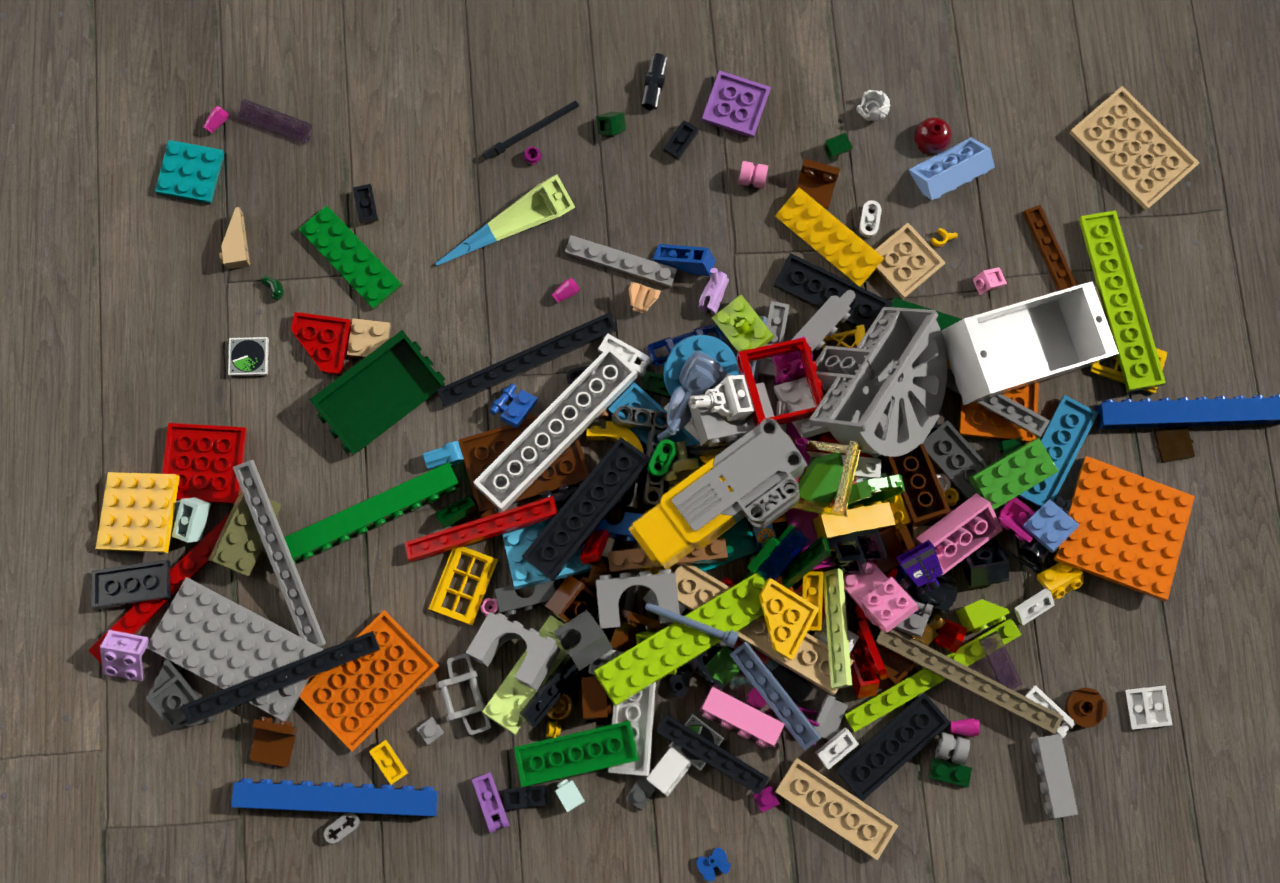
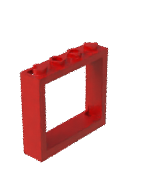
M805 337L738 352L736 361L740 375H745L755 409L752 413L755 426L769 418H765L750 367V361L796 351L799 352L815 407L769 417L774 419L778 425L811 418L824 398L822 394V381L817 377V365L815 361H812V349L807 344Z

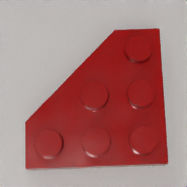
M294 312L291 331L322 373L342 375L351 319Z

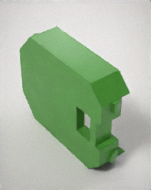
M901 475L869 479L839 490L834 497L836 510L843 507L852 509L853 506L859 504L867 506L872 502H882L905 492Z

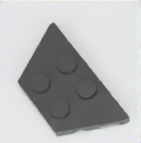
M165 660L146 700L169 729H180L211 722L216 719L212 716L188 725L182 705L200 698L171 661Z

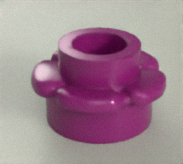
M529 147L524 152V160L531 165L537 164L542 158L540 150L536 147Z

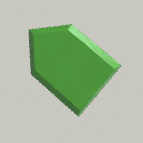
M841 451L813 458L798 482L800 497L825 511L847 478Z

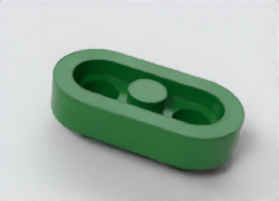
M665 439L656 446L648 463V471L652 476L660 477L668 471L677 451L673 441ZM663 447L668 449L667 454L663 452ZM655 464L660 466L659 471L654 468Z

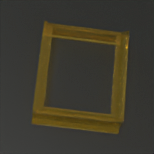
M788 435L795 445L796 439ZM808 440L807 449L846 453L835 504L800 499L791 509L847 517L846 509L862 447L858 445V442L849 441V445Z

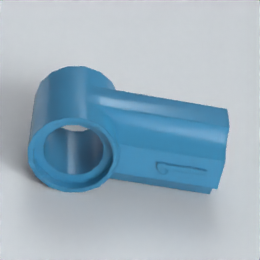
M458 441L447 443L442 448L423 453L428 470L440 467L448 462L450 465H455L464 461Z

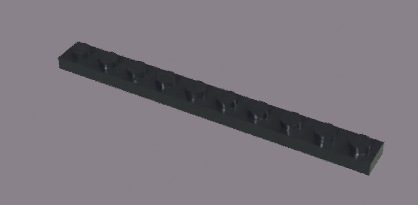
M609 312L437 389V392L444 407L447 408L605 337L607 333H614L618 331V328Z
M371 631L182 705L188 725L381 651L375 632Z

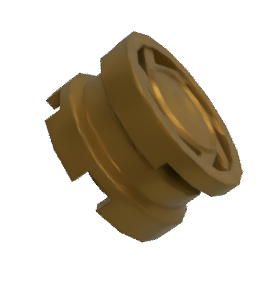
M563 693L548 711L547 715L551 719L560 721L570 715L572 703L568 695Z

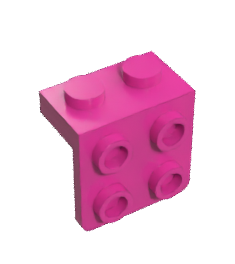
M798 351L771 357L775 365V382L777 385L806 377Z
M1015 497L1008 501L999 512V524L1007 530L1010 528L1016 532L1015 536L1021 541L1025 542L1027 540L1031 542L1033 536L1023 528V525L1036 512Z

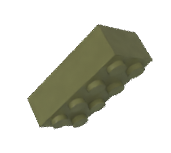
M241 489L208 560L249 577L263 547V542ZM269 499L277 517L282 504Z

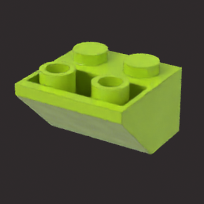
M983 599L956 611L962 626L967 628L966 633L972 631L973 634L988 628L987 623L992 626L1006 620L1005 615L1010 613L1008 609Z

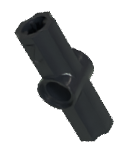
M660 53L652 54L649 71L645 77L642 107L647 110L657 109L660 91L662 92L667 57Z

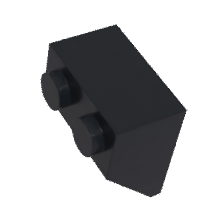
M997 540L986 542L962 560L965 577L971 588L1009 581V561Z

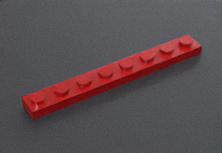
M551 496L404 542L409 562L417 561L552 519L558 513L555 500Z

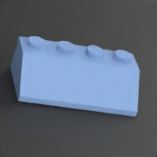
M971 137L909 169V172L922 194L933 200L940 198L941 195L949 191L955 190L964 183L972 181L979 175L986 174L995 166L991 149Z

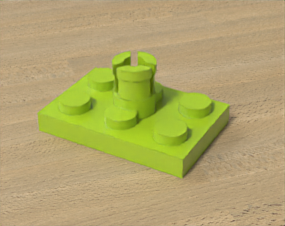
M742 295L738 296L712 317L738 352L763 347L775 338Z

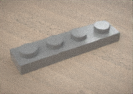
M770 302L767 327L775 338L765 346L783 342L789 304ZM771 357L761 359L758 375L775 377V365Z

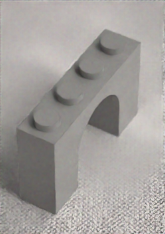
M764 382L758 383L756 387L765 418L773 417L774 413ZM690 400L688 401L701 446L709 445V447H713L723 441H726V443L735 442L738 440L737 438L743 437L756 427L752 414L746 418L743 425L735 426L724 421L717 412L711 413L710 409L706 407L693 409Z
M671 569L659 570V574H651V571L639 572L640 576L622 573L619 574V578H612V575H601L600 579L596 580L601 629L620 627L619 598L625 589L633 585L649 587L656 594L659 607L680 614L676 573H671ZM659 615L660 623L675 622Z
M489 612L466 654L471 659L488 667L502 644L512 639L525 641L527 644V655L515 678L519 683L537 691L560 652L556 641L548 636L546 638L539 636L540 633L532 628L529 630L524 629V625L515 620L513 622L508 621V618L501 613L495 615Z

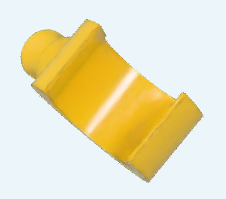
M939 228L937 233L943 236L944 241H937L933 237L930 241L935 247H942L948 240L957 239V233H947L946 230Z

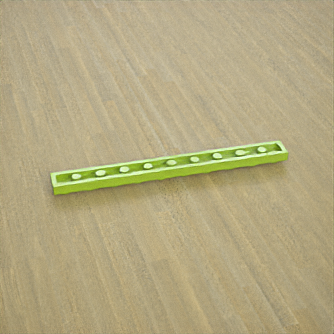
M1012 618L963 645L956 654L951 652L946 656L968 667L1021 636V633ZM924 668L846 713L844 717L852 731L856 732L945 679Z

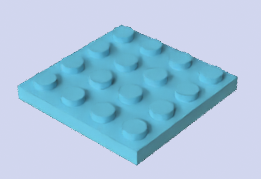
M567 501L556 504L557 512L560 511ZM552 519L502 534L515 590L551 581L525 561L522 555ZM585 543L555 580L566 578L568 575L574 576L591 571V567L583 564L580 560Z

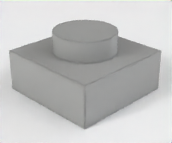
M433 717L417 728V731L427 745H430L444 734V731Z

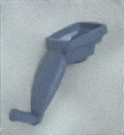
M695 351L683 365L679 374V381L683 386L676 388L670 398L667 411L669 427L657 435L659 441L674 435L676 431L681 430L692 419L688 405L691 396L705 394L708 389H714L725 378L726 372L724 368L714 358L701 351Z

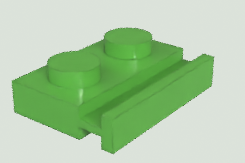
M723 646L705 665L711 676L720 680L724 687L741 670L730 656L733 651L727 646Z

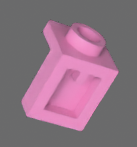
M1000 267L984 270L973 278L979 295L1007 284Z

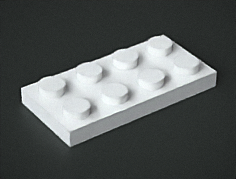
M806 377L774 386V392L779 401L787 402V413L815 407ZM810 418L792 422L802 438L830 431L828 427L812 425L809 421Z

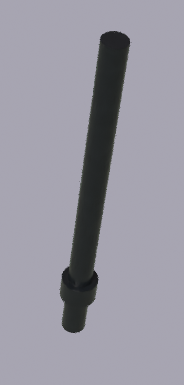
M576 100L506 141L493 145L494 148L482 154L484 160L486 161L496 154L504 153L505 149L578 108V102Z

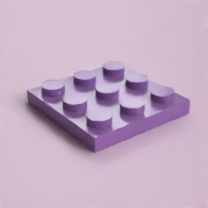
M719 70L702 117V122L754 138L771 87Z

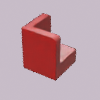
M945 619L946 623L938 629L937 633L939 635L935 638L934 643L956 654L964 641L967 628Z

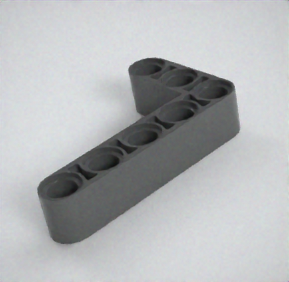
M620 406L612 414V421L616 426L648 431L646 456L651 458L658 445L655 443L654 437L669 427L667 413L631 406ZM618 412L624 413L626 420H621ZM637 415L643 416L645 422L640 423L637 419ZM656 418H660L663 421V426L656 423ZM663 447V452L667 454V448ZM655 464L654 468L659 471L660 466ZM648 467L644 470L641 501L646 507H653L660 503L663 496L664 475L657 477V483L652 482ZM648 493L655 495V502L649 500Z

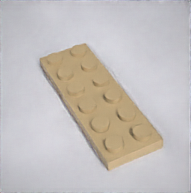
M795 758L775 790V793L875 860L879 859L898 827L897 824L798 758Z

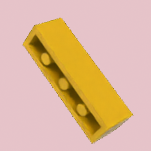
M875 501L870 503V506L859 504L853 506V509L850 510L847 507L837 509L834 513H831L830 510L820 512L819 516L813 519L818 539L822 536L829 541L856 531L868 529L884 530L895 525V520L889 502L881 503V501Z

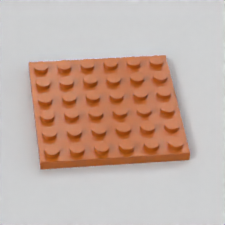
M1085 456L1071 499L1072 505L1067 513L1079 524V527L1057 548L1054 560L1165 602L1169 597L1195 496Z

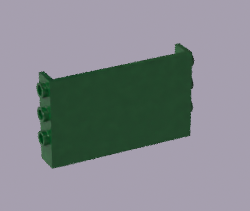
M403 330L309 399L319 412L317 417L323 424L327 422L331 427L329 432L335 439L339 437L343 442L340 446L347 455L350 452L353 456L433 396L437 389L445 386L443 381L446 379L440 371L435 372L431 367L434 365L428 356L423 357L420 353L421 347L416 341L412 342Z

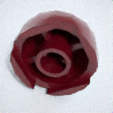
M927 118L917 127L914 141H916L921 152L932 156L937 155L948 148L951 142L952 131L948 123L941 118Z

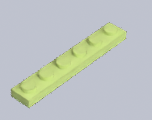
M837 568L823 572L831 688L833 689L852 686L843 570Z

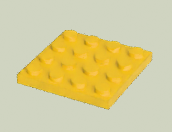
M108 472L95 549L168 553L180 476L176 474Z

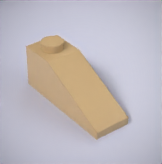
M239 207L234 210L221 245L222 253H219L221 264H224L228 270L250 266L244 216Z

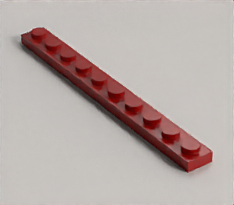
M230 513L171 569V599L177 594L186 577L192 579L210 562L208 559ZM171 599L135 604L109 630L135 635ZM108 631L88 650L101 664L100 646Z

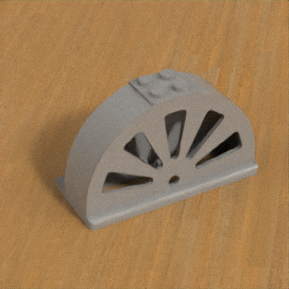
M883 307L857 348L825 346L815 362L817 365V377L822 381L823 390H828V392L809 419L811 424L828 427L841 445L861 453L897 457L907 454L917 446L922 445L939 418L947 382V354L944 338L936 320L938 317L937 312L927 309Z

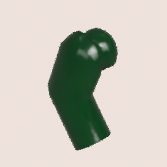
M266 275L263 277L262 284L271 288V297L274 300H280L282 295H284L281 282Z

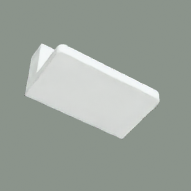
M670 748L647 777V780L668 797L692 764L673 748Z

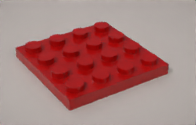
M168 423L162 474H176L180 476L176 501L195 497L208 503L235 504L241 487L233 467L244 462L246 427Z

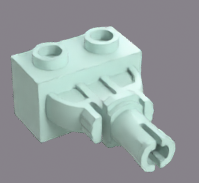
M195 497L176 501L172 537L187 543L201 541L211 503Z

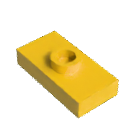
M387 740L369 751L391 785L408 774Z

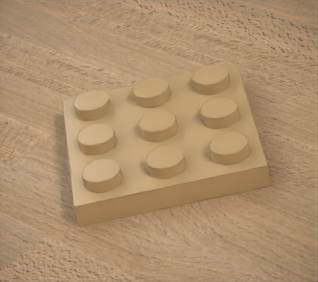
M909 223L905 224L875 249L885 258L876 268V271L903 300L945 265V261Z

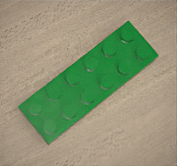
M327 205L299 228V231L373 310L402 286L401 282Z
M630 720L514 747L521 787L639 761Z

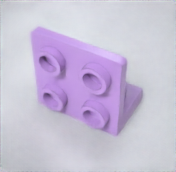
M109 630L100 646L103 674L142 681L141 657L149 643L148 637Z

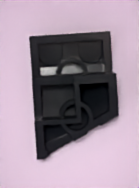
M878 529L856 531L828 541L831 552L829 555L830 561L839 566L846 574L865 573L867 561L887 559V552Z

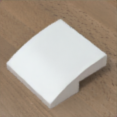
M1166 686L1125 690L1132 730L1172 725Z

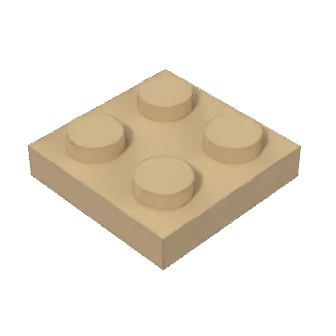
M352 318L347 356L356 358L368 356L389 340L391 324L388 322Z

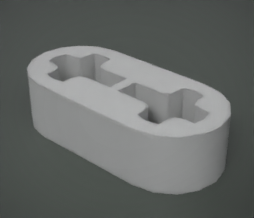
M356 813L344 814L325 829V840L328 843L340 842L359 827V816ZM348 816L350 818L354 817V826L349 825L344 828L343 825L348 821L346 818ZM340 828L341 831L337 833L338 838L330 839V830H337Z

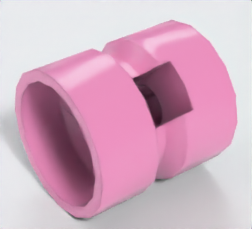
M742 161L738 184L745 186L753 184V187L764 189L768 165L757 164L754 166L752 162Z

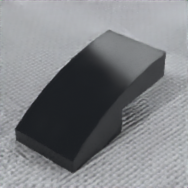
M546 785L503 789L505 810L548 805Z

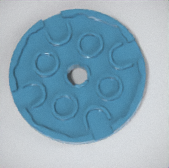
M708 335L690 336L677 343L670 351L671 353L664 364L663 377L669 395L672 396L676 388L683 386L679 381V374L685 362L695 351H701L714 358L724 368L726 374L730 373L732 376L739 375L736 357L730 347L720 339Z

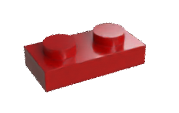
M606 529L595 532L588 538L580 556L583 564L594 563L601 558L610 536Z

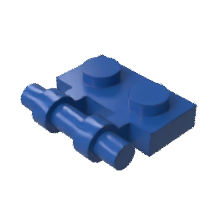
M510 384L509 387L504 388L500 398L492 403V408L489 412L492 415H496L498 411L501 412V421L517 429L537 404L538 398L522 389L518 394H515L514 391L517 387L514 384ZM507 400L512 401L509 406L504 405Z

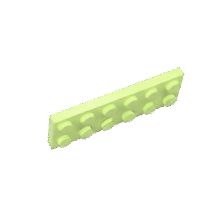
M551 615L540 629L539 636L543 638L548 636L554 639L560 652L539 689L568 655L570 649L575 646L573 645L567 650L563 648L554 631L564 624ZM527 649L482 711L484 715L515 736L526 721L519 713L537 692L519 683L515 678L526 658Z

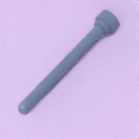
M651 603L645 606V609L649 612L722 639L726 646L733 648L736 643L738 632L732 630L724 632Z

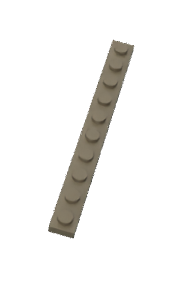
M895 629L890 630L888 633L880 630L875 643L1053 735L1056 734L1064 717Z

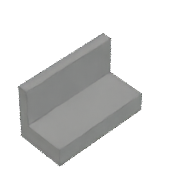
M829 694L825 696L815 719V722L820 724L819 727L813 725L818 734L827 740L835 736L848 706L835 700V697Z

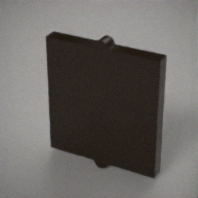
M1188 426L1155 432L1158 444L1156 448L1159 449L1162 462L1195 457L1192 445L1193 440H1191Z

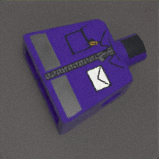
M930 540L896 557L901 567L918 587L926 584L929 591H933L940 586L936 578L942 575L943 572L935 548Z

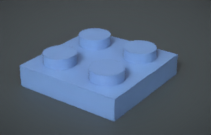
M1050 499L1023 525V528L1051 553L1079 527V524Z

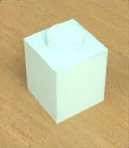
M566 779L557 785L558 789L555 792L567 812L585 802L573 780L568 782Z

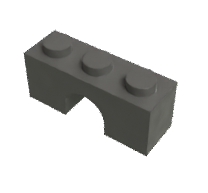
M554 581L534 585V593L528 598L519 597L516 594L514 585L495 589L500 613L505 614L507 617L517 614L516 611L524 609V612L535 610V606L543 605L545 607L556 592Z

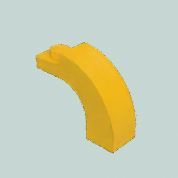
M606 421V429H602L601 426H591V429H587V440H607L616 443L622 437L644 453L637 436L626 427H619L613 422Z

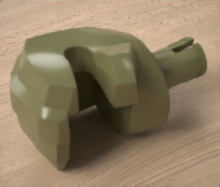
M686 441L675 443L677 460L670 464L668 471L664 474V479L669 481V490L699 469L698 459L688 458Z

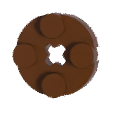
M1080 688L1071 692L1066 700V713L1079 727H1094L1102 722L1106 716V702L1095 689ZM1085 702H1087V705L1091 707V710L1087 711L1086 713H1084V710L1081 708V706L1084 705Z

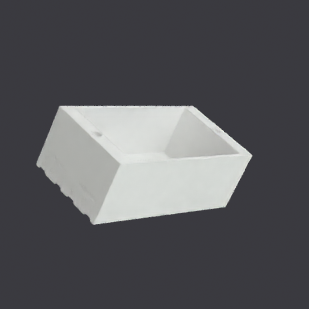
M1093 282L968 317L941 331L950 368L955 376V382L962 396L963 405L1085 368L1119 354Z

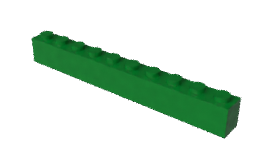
M448 462L290 534L284 538L294 564L296 565V562L301 559L308 560L314 557V553L318 551H328L332 548V545L338 542L343 544L349 541L353 535H363L373 526L376 528L386 524L388 519H398L404 515V512L410 509L415 511L421 508L423 503L435 502L440 499L439 496L445 493L450 495L456 492L460 485Z

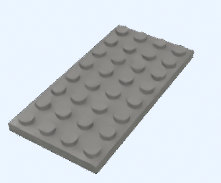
M187 577L146 647L223 689L324 650ZM309 679L249 703L286 721Z

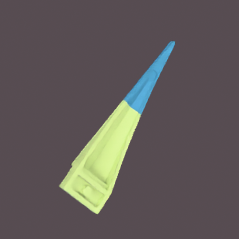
M556 174L535 186L437 261L435 265L443 264L476 249L560 217L574 209L575 206L559 176Z

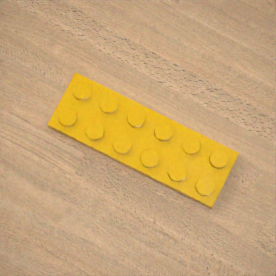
M801 188L795 191L775 215L777 219L859 287L863 285L885 259Z

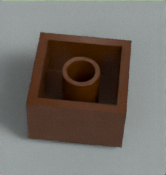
M568 575L545 605L564 624L588 610L592 617L599 610L597 596L582 582Z
M581 678L583 719H608V715H611V701H607L608 694L598 678Z

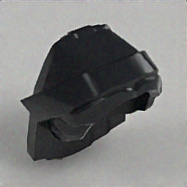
M940 575L936 579L940 586L933 591H929L926 584L918 587L914 582L911 588V596L918 600L919 603L933 605V608L948 612L953 602L956 601L957 589L954 576Z

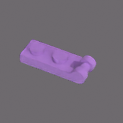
M490 772L472 779L490 833L496 832V829L501 827H509L510 824L492 773ZM499 813L500 819L493 822L492 815Z

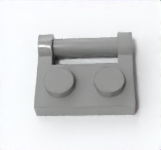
M915 601L918 611L924 612L923 617L913 613L893 629L921 639L933 605H925Z

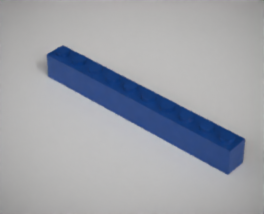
M1280 394L1272 395L1270 398H1264L1263 395H1255L1252 398L1235 396L1233 399L1219 396L1214 399L1198 397L1196 400H1189L1188 397L1178 398L1177 400L1161 398L1158 401L1145 398L1133 402V399H1124L1121 402H1114L1111 399L1103 400L1096 407L1098 412V429L1280 424Z
M240 778V782H234L232 807L437 816L439 791H434V787L422 786L421 791L414 790V786H402V790L394 789V785H382L381 789H376L374 784H362L361 788H354V783H341V787H333V782H321V786H313L311 781H301V785H293V781L281 780V784H273V780L261 779L260 783H252L253 779Z

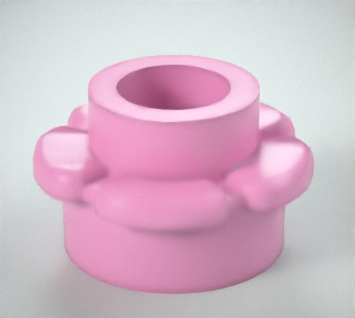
M494 598L485 599L483 605H481L482 613H485L486 616L489 612L493 614L499 613L497 600Z

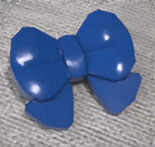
M715 848L712 856L708 858L700 856L696 861L698 870L704 875L703 878L708 881H715L716 879L714 867L717 866L723 874H727L731 865L728 863L726 853L721 848Z

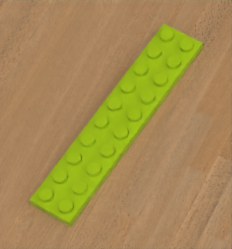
M1115 210L1080 216L1081 230L1100 297L1119 353L1117 357L1127 392L1164 386L1166 381L1117 212Z
M760 570L685 617L724 632L726 630L738 632L764 616L759 594L767 579ZM674 622L596 669L594 674L616 707L722 642V639Z

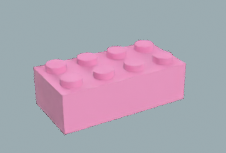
M976 493L918 536L916 540L919 545L930 540L935 548L943 572L942 575H944L1000 533L1002 527L990 502Z
M714 687L710 689L700 709V712L703 713L702 717L710 721L714 719L720 721V726L727 730H732L733 728L739 731V736L747 740L751 737L757 740L755 744L765 749L775 746L785 725Z

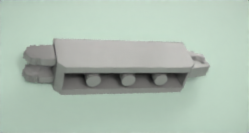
M847 290L840 298L838 296H831L792 340L805 337L812 352L815 349L819 351L825 344L823 340L826 336L831 337L838 329L836 325L840 321L844 323L849 318L850 314L848 312L851 309L849 305L856 296L854 291Z

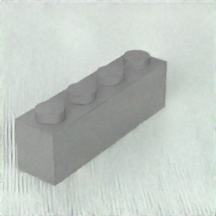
M1061 734L1033 738L1031 747L1033 754H1036L1037 757L1036 771L1041 776L1040 790L1045 795L1046 803H1044V809L1046 814L1049 815V818L1077 815L1078 811Z

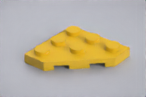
M768 578L759 594V599L773 651L792 661L819 608L775 580Z

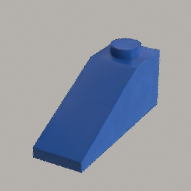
M658 244L653 260L657 263L693 275L710 276V270L716 262L710 249L705 247Z

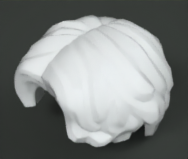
M869 90L864 92L861 106L858 105L856 110L867 121H880L887 116L890 110V99L882 91Z

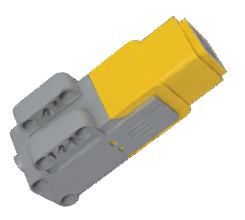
M771 418L765 419L715 458L665 493L658 505L633 522V525L628 529L657 568L663 565L667 570L694 549L698 550L707 546L745 517L754 528L763 529L794 507L800 500L799 486L796 480L803 475L804 468L808 465L790 437L782 430L778 423ZM756 515H762L759 518H754Z

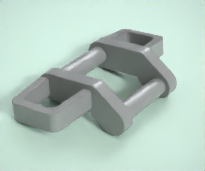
M464 653L449 658L447 665L450 679L435 683L437 689L440 690L447 713L445 716L447 722L462 718L470 735L491 729L489 718L484 715L486 726L477 730H471L466 716L482 712L487 706L483 702L476 679L478 676L473 669L470 657ZM466 658L470 673L454 677L452 662ZM469 681L476 706L454 712L447 687Z

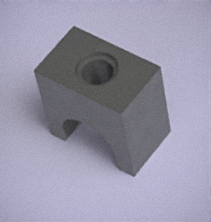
M588 610L554 631L565 650L578 644L570 649L568 653L579 671L613 649L605 633Z

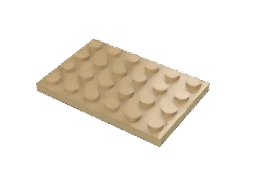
M1123 86L1069 132L1146 211L1199 164Z

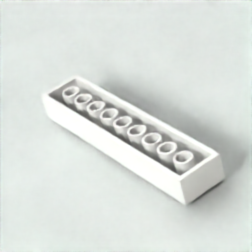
M609 346L473 482L475 487L501 512L505 511L637 378V371Z

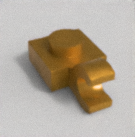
M936 613L926 624L921 639L915 636L912 637L928 646L939 635L935 630L943 627L946 622Z

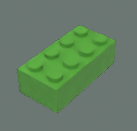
M1036 438L967 478L976 493L989 501L994 510L1059 471L1040 438Z

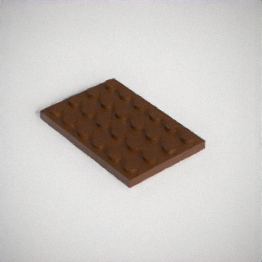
M539 416L523 420L517 429L511 425H506L458 440L479 513H484L492 508L497 509V507L475 487L473 482ZM577 438L512 504L540 495L542 491H555L562 485L568 484L571 486L577 484L582 479H586L589 476V471L579 439Z

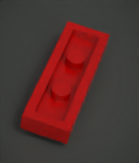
M866 620L859 621L860 630H857L861 642L865 640L867 646H864L867 657H872L874 661L870 663L874 674L879 673L881 680L888 678L886 668Z

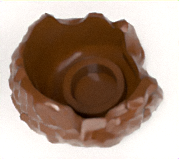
M602 558L594 563H586L587 566L591 567V571L588 577L580 579V582L593 592L597 590L596 580L600 579L601 575H610V568Z

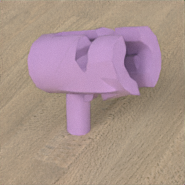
M712 268L710 270V280L700 297L698 308L705 313L709 309L711 314L715 315L724 296L729 279L725 273L718 271L717 268Z

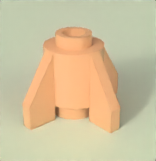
M631 282L629 295L630 305L633 306L632 310L643 313L644 310L648 311L650 306L659 298L661 291Z

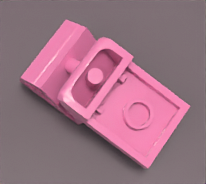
M867 561L865 573L847 574L843 577L844 590L864 611V615L872 624L878 625L880 630L888 633L918 610L917 603L892 577L888 579L872 561Z

